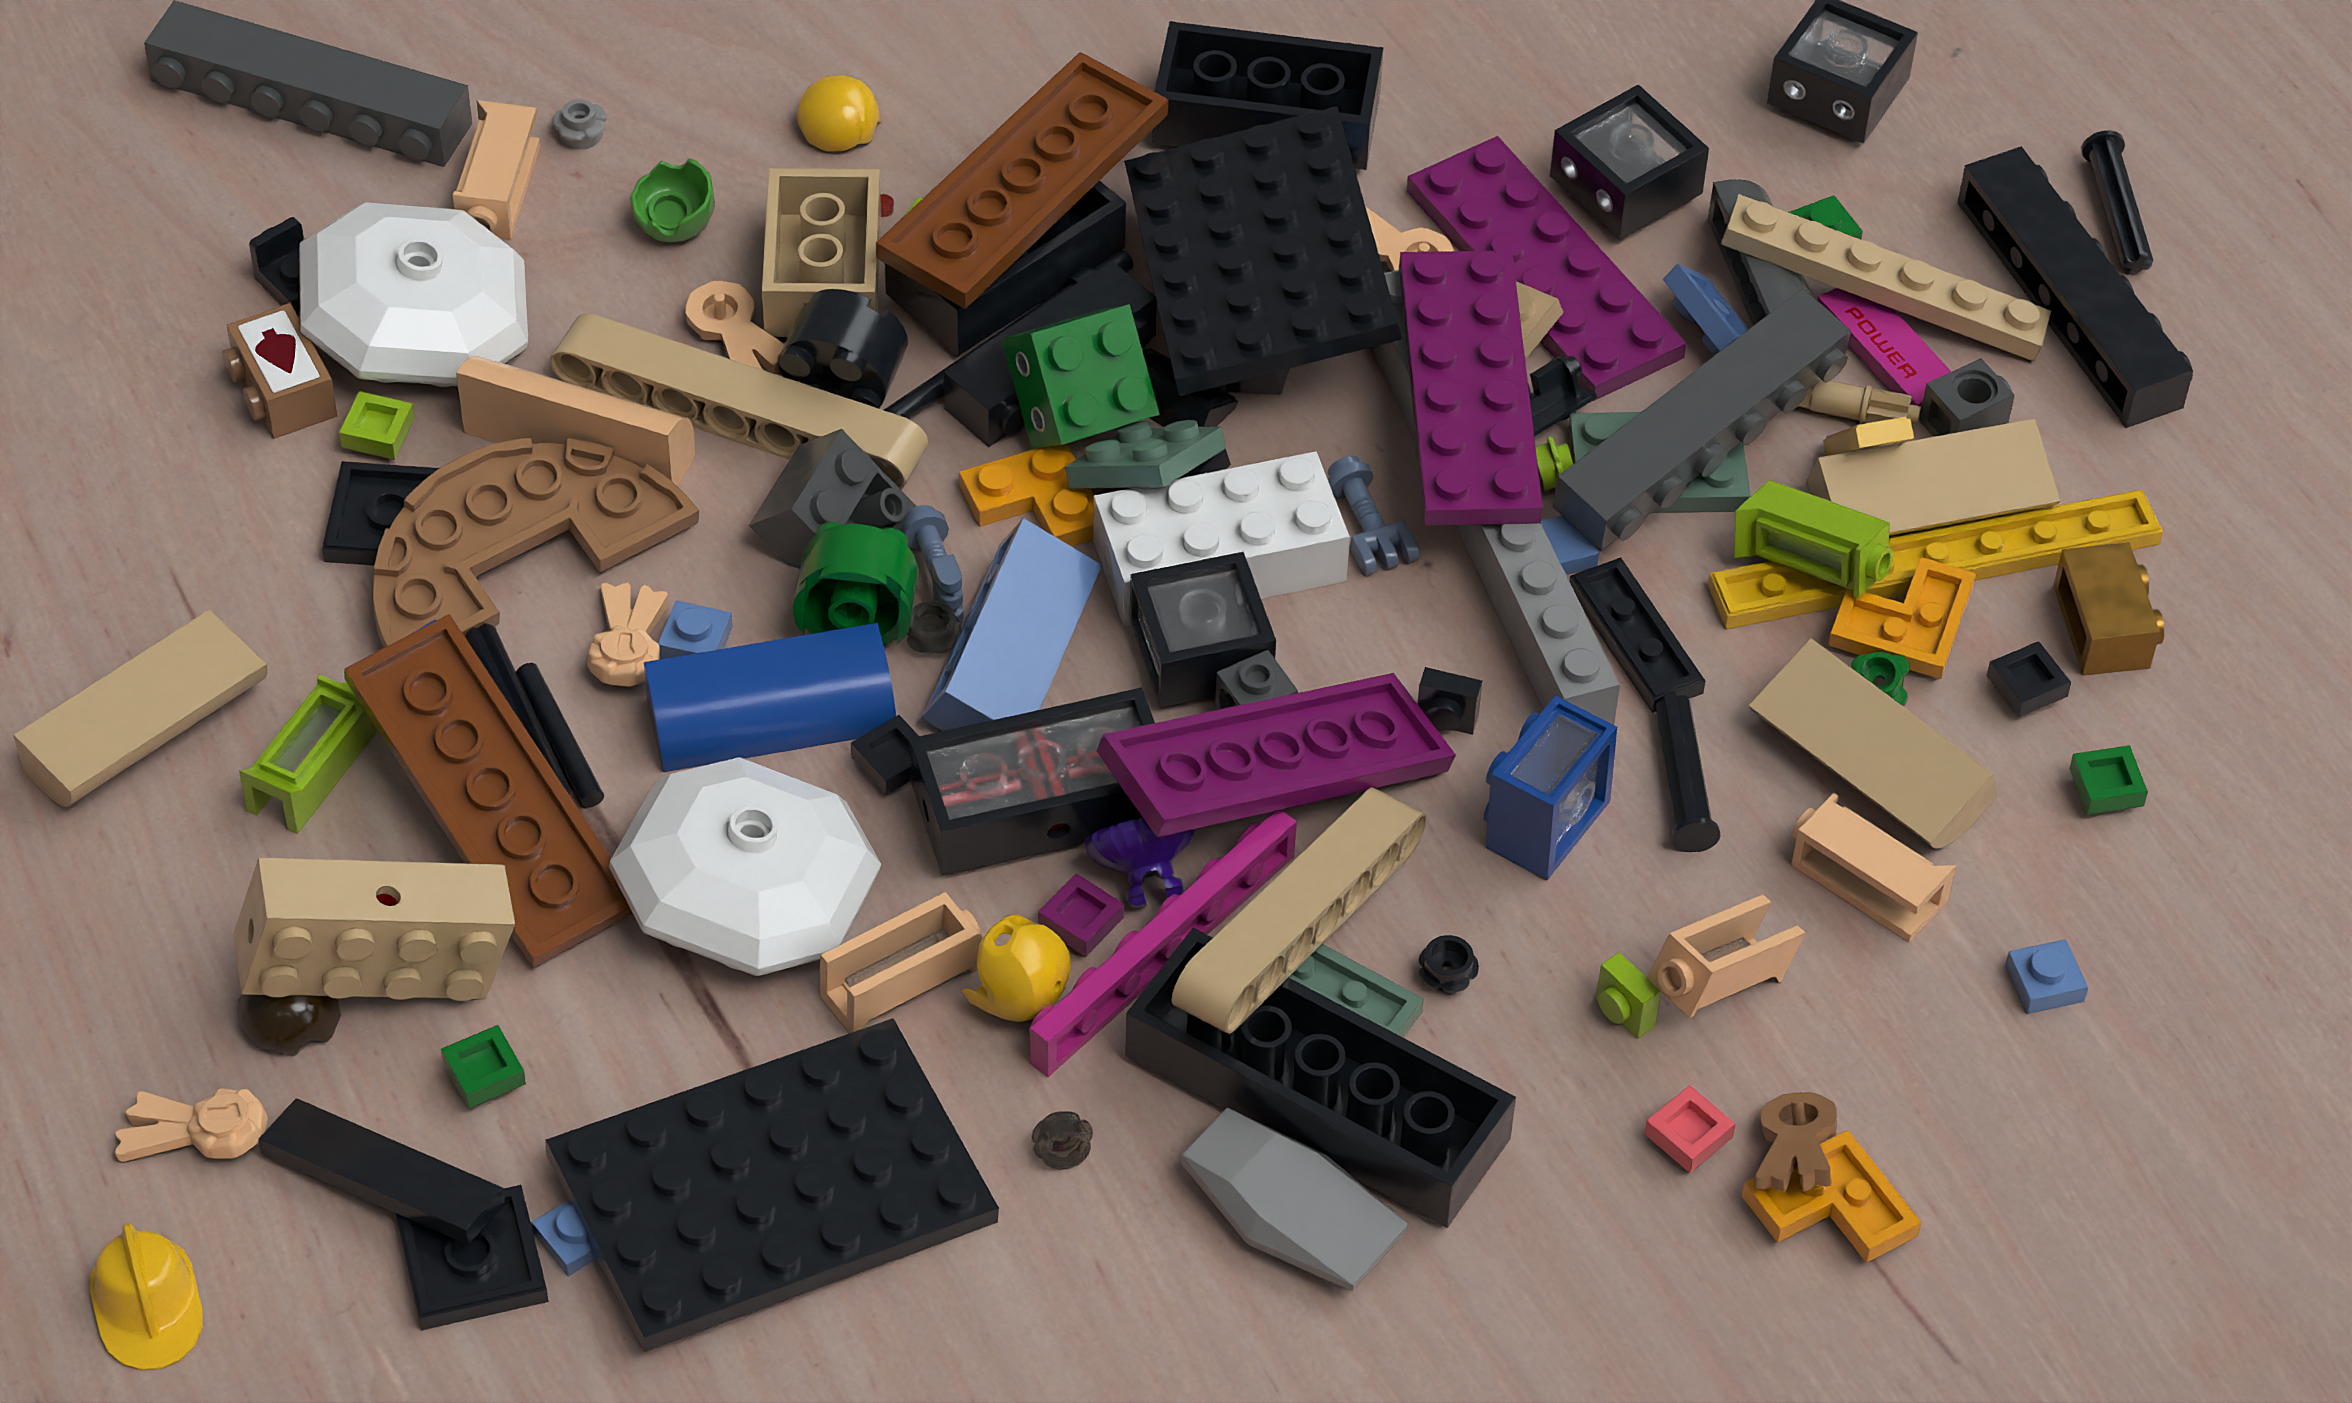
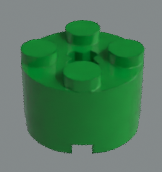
M827 522L820 525L816 530L815 536L806 545L800 565L793 603L794 621L800 631L804 634L806 628L811 634L878 623L883 646L897 638V644L902 641L910 627L918 577L917 562L908 547L909 541L906 535L898 529H880L863 524L842 525L837 522Z

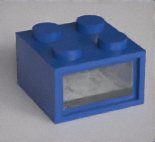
M1556 695L1540 714L1533 712L1522 726L1517 743L1508 753L1500 752L1491 763L1487 772L1486 783L1490 785V796L1483 816L1484 821L1488 822L1486 848L1548 880L1610 803L1617 726Z

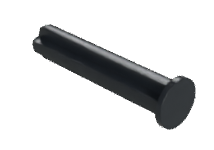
M2099 131L2085 139L2081 146V152L2084 159L2092 164L2120 262L2125 267L2127 273L2137 274L2141 270H2147L2152 266L2153 257L2121 154L2125 148L2124 138L2116 131Z
M1668 692L1665 694V699L1656 703V713L1676 827L1672 832V840L1674 846L1681 851L1701 852L1710 849L1718 843L1721 836L1720 828L1711 818L1691 702L1686 695L1677 696L1675 692Z

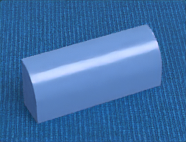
M1023 518L999 544L921 718L945 731L1040 710L1102 564Z

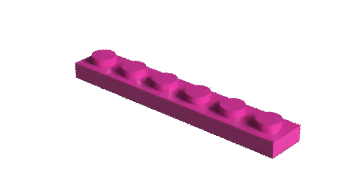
M1280 809L1273 812L1261 824L1259 822L1251 824L1243 832L1237 845L1223 858H1214L1209 861L1199 873L1197 880L1181 895L1173 894L1167 898L1160 906L1155 918L1139 932L1133 930L1124 936L1117 945L1114 954L1097 969L1095 967L1087 969L1078 978L1072 991L1057 1005H1050L1042 1009L1032 1021L1029 1029L1030 1064L1049 1077L1142 994L1193 927L1208 935L1290 862L1295 855L1297 821Z

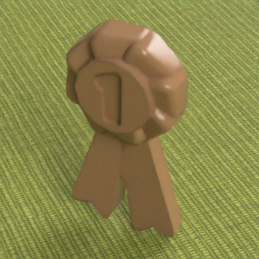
M1814 1092L1783 1094L1766 1103L1761 1109V1128L1764 1139L1773 1144L1755 1174L1756 1189L1772 1186L1779 1191H1785L1788 1188L1794 1166H1798L1800 1188L1803 1192L1810 1190L1815 1185L1831 1186L1830 1165L1820 1144L1836 1135L1837 1107L1835 1103Z

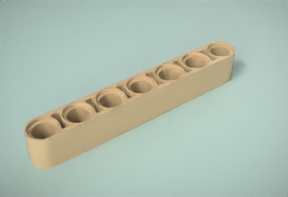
M580 314L550 358L552 370L564 382L688 418L694 428L789 460L799 445L843 429L900 489L905 486L928 446V438L923 429L905 417L596 314Z
M1371 787L1192 957L1176 982L1172 994V1004L1226 1033L1235 1031L1411 856L1423 835L1427 814Z

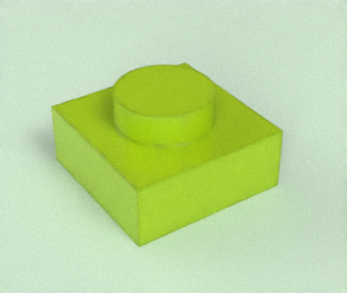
M359 391L339 431L341 448L395 460L415 419L413 403Z
M1618 952L1600 966L1596 1001L1610 1021L1615 1024H1622L1639 1039L1656 1026L1661 991Z

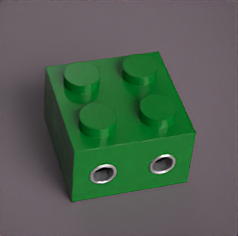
M1130 304L1100 309L1001 339L1032 449L1063 445L1160 415Z

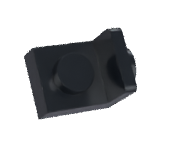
M290 217L251 239L249 247L255 279L281 306L291 303L298 315L300 313L299 246L300 242L304 240L302 224L295 217Z

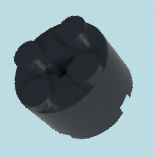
M842 289L820 290L813 294L810 302L804 303L779 355V370L782 377L879 409L887 396L907 349L908 336L899 319L888 309H886L884 316L869 308L868 305L871 299L862 294Z

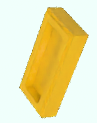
M1905 416L1856 425L1826 436L1823 442L1826 456L1902 443L1913 439L1914 435L1911 420Z

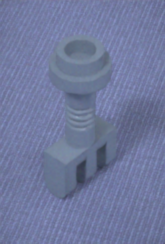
M1356 456L1343 457L1334 462L1328 469V482L1333 495L1336 498H1347L1363 533L1353 535L1350 544V550L1362 574L1367 576L1377 572V563L1373 552H1376L1384 569L1398 566V556L1394 548L1396 545L1406 563L1419 560V549L1406 521L1402 520L1385 525L1376 505H1374V501L1367 489L1373 480V473L1369 465L1361 462Z
M928 505L917 506L905 515L901 531L908 538V546L911 549L921 550L932 578L933 600L942 622L950 626L958 625L964 619L963 592L961 588L962 574L954 554L947 555L942 543L948 535V524L944 515L940 511L935 510V508Z

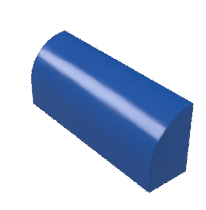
M878 623L644 662L647 702L663 772L704 766L739 757L744 759L855 740L896 716L891 677Z

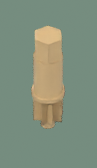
M1822 380L1808 390L1803 401L1797 406L1810 409L1813 412L1859 420L1860 424L1905 416L1911 422L1918 423L1921 406L1910 405L1911 395L1875 389L1872 385L1862 387L1836 381L1825 383Z

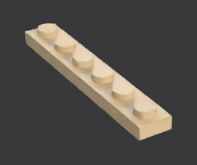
M1740 194L1736 199L1721 242L1722 245L2035 361L2043 344L2051 313L2050 310L2034 305L2030 301L2018 299L1983 286L1974 280L1965 279L1935 268L1923 261L1914 260L1884 249L1872 242L1860 240L1828 228L1819 222L1810 221L1777 209L1768 203L1756 201Z

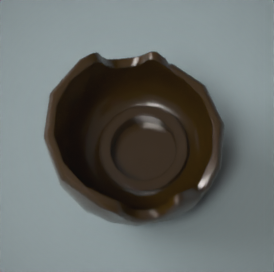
M241 994L238 1000L240 1026L244 1034L259 1048L266 1050L274 1049L290 1055H297L299 1049L310 1041L328 1042L332 1038L341 1017L338 999L329 996L289 995L285 997H270L267 995Z

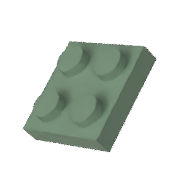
M1184 420L1169 424L1164 428H1151L1149 421H1137L1119 427L1117 429L1118 435L1112 439L1087 446L1085 448L1086 454L1065 466L1070 488L1165 487L1226 449L1222 427H1198L1197 421Z

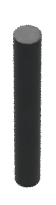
M535 663L523 664L517 669L516 673L574 790L584 807L590 808L598 805L603 801L604 793L538 666Z

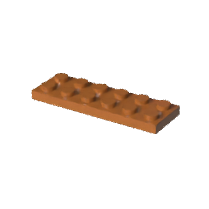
M1079 52L876 242V258L966 309L1168 115V99L1090 56Z
M450 614L344 669L345 681L464 864L505 865L515 920L511 936L532 968L541 965L633 914L609 868L610 856Z

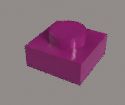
M1075 873L1038 911V924L1045 925L1051 929L1065 944L1086 957L1124 918V903Z

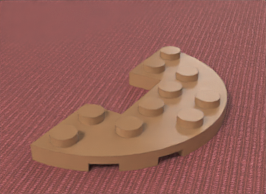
M521 438L499 442L464 454L440 467L424 479L406 497L403 509L396 516L389 529L386 528L376 556L373 581L374 619L382 647L385 648L431 621L439 620L448 614L451 615L464 636H466V633L471 628H479L484 623L491 624L492 626L498 625L500 622V612L478 582L476 576L567 530L571 531L600 573L697 524L699 521V509L678 486L652 466L646 464L642 468L631 461L614 455V448L594 442L567 438V444H532L531 438Z

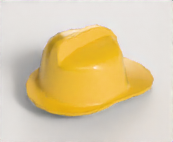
M124 1224L122 1234L115 1237L103 1248L90 1274V1294L99 1334L107 1352L122 1365L141 1371L164 1369L181 1361L196 1346L203 1329V1308L193 1266L185 1250L161 1234L147 1230L137 1231L133 1224Z

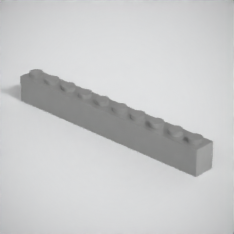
M1398 269L1385 272L1384 274L1402 340L1372 347L1371 349L1416 442ZM1542 524L1455 525L1542 709L1544 710L1556 695L1614 725L1620 684Z

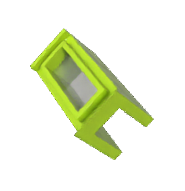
M1768 480L1735 510L1734 558L1759 556L1853 590V597L1859 598L1877 580H1882L1891 567L1893 550L1889 547L1890 522Z
M319 674L317 685L253 766L239 770L248 812L258 815L271 797H276L282 800L287 829L298 834L376 734L375 725L346 682L339 683Z

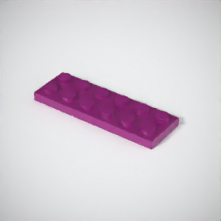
M1498 136L1408 176L1406 191L1459 251L1512 250L1516 281L1558 298L1563 314L1540 342L1554 358L1557 356L1565 358L1573 356L1578 360L1582 368V374L1577 377L1578 384L1596 392L1598 398L1595 400L1685 358L1687 343Z
M1512 250L1400 252L1399 275L1424 525L1541 523L1543 506Z
M1394 673L1103 734L1096 750L1157 837L1365 791L1371 787L1378 788L1448 772L1456 756Z

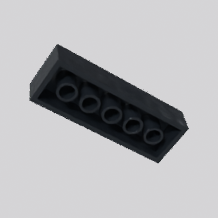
M1193 927L1126 1013L1125 1056L1224 1109L1230 1108L1327 1155L1354 1179L1448 1228L1511 1139L1516 1096L1289 977L1232 1033H1226L1172 1004V994L1176 982L1186 964L1213 938Z

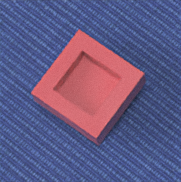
M1689 1085L1646 1121L1644 1134L1691 1173L1733 1138L1735 1123Z

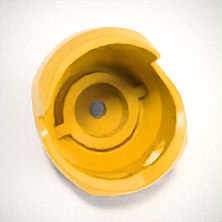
M1018 914L1005 916L986 932L979 945L977 969L983 985L976 990L964 988L962 993L969 1003L996 1017L1015 1022L1032 1020L1042 1009L1055 1005L1063 994L1071 972L1069 951L1062 939L1045 925L1037 924ZM1006 933L1011 936L1005 945L998 946L995 944L1001 934Z

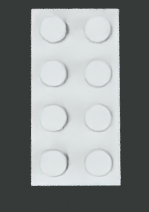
M1317 451L1179 478L1165 487L1129 488L1094 495L1093 541L1123 627L1131 625L1129 620L1130 574L1244 551L1261 599L1347 581L1350 536Z

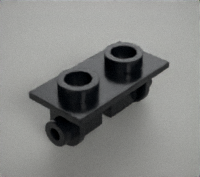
M1557 356L1530 374L1533 393H1530L1529 388L1534 436L1555 423L1568 419L1570 414L1576 413L1578 409L1598 398L1596 392L1578 384L1577 377L1582 374V368L1575 357L1568 356L1565 358Z

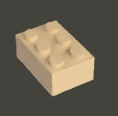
M769 168L762 301L764 330L773 337H788L804 303L810 302L812 295L820 290L842 289L862 294L871 299L868 307L878 313L880 260L876 258V242L881 236L880 169Z

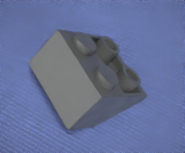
M839 429L798 446L752 519L749 527L787 565L800 569L804 549L815 536L816 530L820 525L827 522H837L842 525L863 524L880 529L894 528L901 531L905 515L917 506L843 429Z

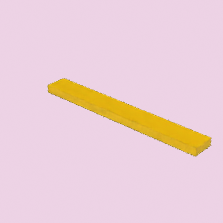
M2140 489L1889 538V547L1893 550V560L1887 575L1882 580H1877L1865 592L1884 598L1907 594L1920 557L1976 573V581L2058 565L2062 549L2130 542L2132 550L2160 545L2163 530L2143 490ZM1773 561L1709 573L1707 585L1725 629L1838 608L1841 606L1847 589Z

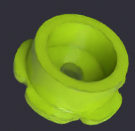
M1551 436L1547 437L1548 443L1535 446L1538 472L1544 491L1556 488L1558 476L1573 465L1567 443L1556 446Z

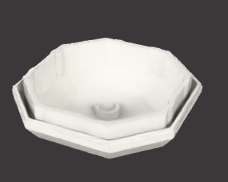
M365 202L355 206L300 242V331L358 379L375 380L382 383L432 384L439 387L458 386L456 372L469 357L480 356L505 364L527 348L528 326L524 259L463 210Z
M739 757L657 778L611 858L609 868L643 933L663 940L672 946L684 948L723 963L732 969L741 970L757 977L821 960V954L843 944L880 872L881 863L849 805L840 796Z

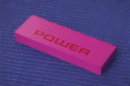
M1839 288L1818 296L1817 301L1851 330L1848 342L1849 347L1891 392L1911 395L1910 405L1922 407L1926 383L1952 372L1893 308Z

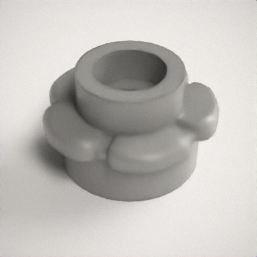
M576 99L565 104L563 110L556 111L553 116V127L559 130L560 139L566 146L573 149H587L595 146L601 140L605 129L603 122L606 121V114L599 105L592 104L587 100Z

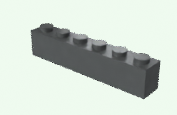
M176 0L172 2L144 42L150 77L153 82L160 83L168 88H177L204 96L216 102L228 103L255 111L267 117H275L303 125L315 131H323L354 140L366 146H374L405 155L414 160H422L445 167L472 125L468 85Z
M1802 288L1561 473L1557 479L1553 508L1600 551L1617 538L1621 541L1627 540L1641 527L1648 514L1659 506L1662 509L1671 506L1682 495L1686 485L1701 474L1703 477L1712 474L1723 463L1730 450L1739 443L1748 445L1763 432L1767 422L1781 411L1784 414L1793 411L1803 401L1808 390L1820 380L1827 383L1834 379L1847 363L1848 357L1845 354L1851 330Z

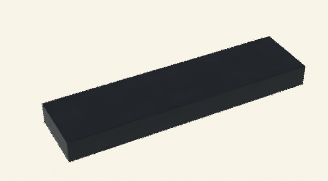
M298 1098L258 1138L261 1154L467 1245L472 1242L506 1203L503 1187Z

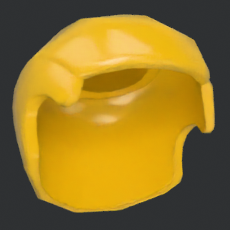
M847 74L823 76L806 89L798 105L797 122L808 143L825 152L847 151L857 144L870 143L877 123H881V116L876 97L864 81Z

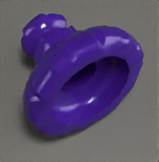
M1142 817L1138 820L1120 822L1115 826L1098 830L1088 836L1084 844L1087 854L1095 863L1102 867L1127 874L1130 888L1125 892L1126 900L1131 907L1141 908L1147 906L1142 889L1145 878L1153 876L1160 878L1165 884L1167 898L1173 894L1181 895L1183 893L1182 880L1173 876L1174 871L1171 862L1190 844L1195 829L1157 837Z

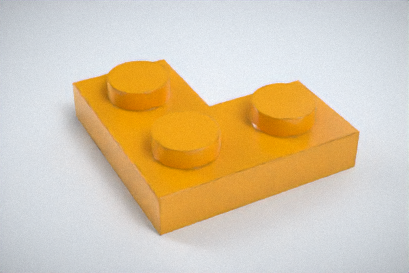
M1067 443L1032 449L959 471V487L979 527L1033 511L1044 531L1071 547L1093 540L1094 493L1091 488L1069 487L1065 466L1076 459Z
M1920 557L1904 603L1867 592L1856 598L1853 597V590L1846 589L1830 633L1829 646L1858 655L1873 652L1901 655L1908 661L1911 671L1942 679L1974 587L1976 573Z
M1849 1130L1820 1144L1830 1165L1831 1186L1815 1185L1810 1190L1803 1192L1800 1188L1798 1166H1794L1788 1188L1785 1191H1779L1772 1186L1756 1189L1755 1177L1744 1182L1742 1198L1777 1243L1830 1216L1863 1260L1868 1263L1919 1235L1922 1222Z

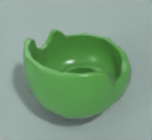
M688 158L683 165H672L665 161H660L649 174L644 175L637 181L630 196L636 225L652 238L662 242H682L698 235L706 228L715 209L711 175L701 164L692 158Z

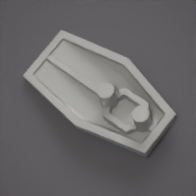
M1226 1108L1182 1154L1183 1167L1248 1245L1350 1291H1353L1408 1231L1409 1224L1327 1155L1230 1108Z

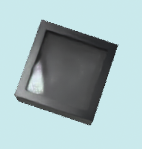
M1815 0L1774 57L1767 104L1864 144L1910 78L1918 32L1841 0Z
M1638 84L1554 131L1550 177L1618 240H1621L1703 194L1709 147Z
M1244 551L1130 574L1129 620L1160 708L1215 697L1216 673L1266 650H1269L1275 658L1276 638Z

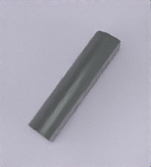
M1740 179L1713 182L1708 222L1752 325L1757 324L1802 288L1812 296L1802 274L1721 244L1732 209L1739 194L1756 201L1768 203L1771 206L1773 205L1767 192L1754 182Z

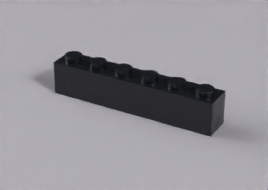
M2022 146L1965 165L1957 202L2030 301L2034 305L2051 311L2048 325L2125 428L2184 408L2193 377V369L2188 357L2182 351H2178L2164 333L2156 315L2147 311L2134 294L2129 280L2124 275H2120L2105 256L2100 242L2096 238H2092L2079 222L2071 204L2063 201L2049 183L2044 169L2033 162Z

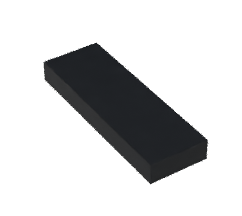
M1621 557L1570 576L1569 582L1585 614L1652 713L1656 712V703L1665 699V694L1668 692H1675L1677 696L1686 695L1689 699L1704 694L1705 679Z

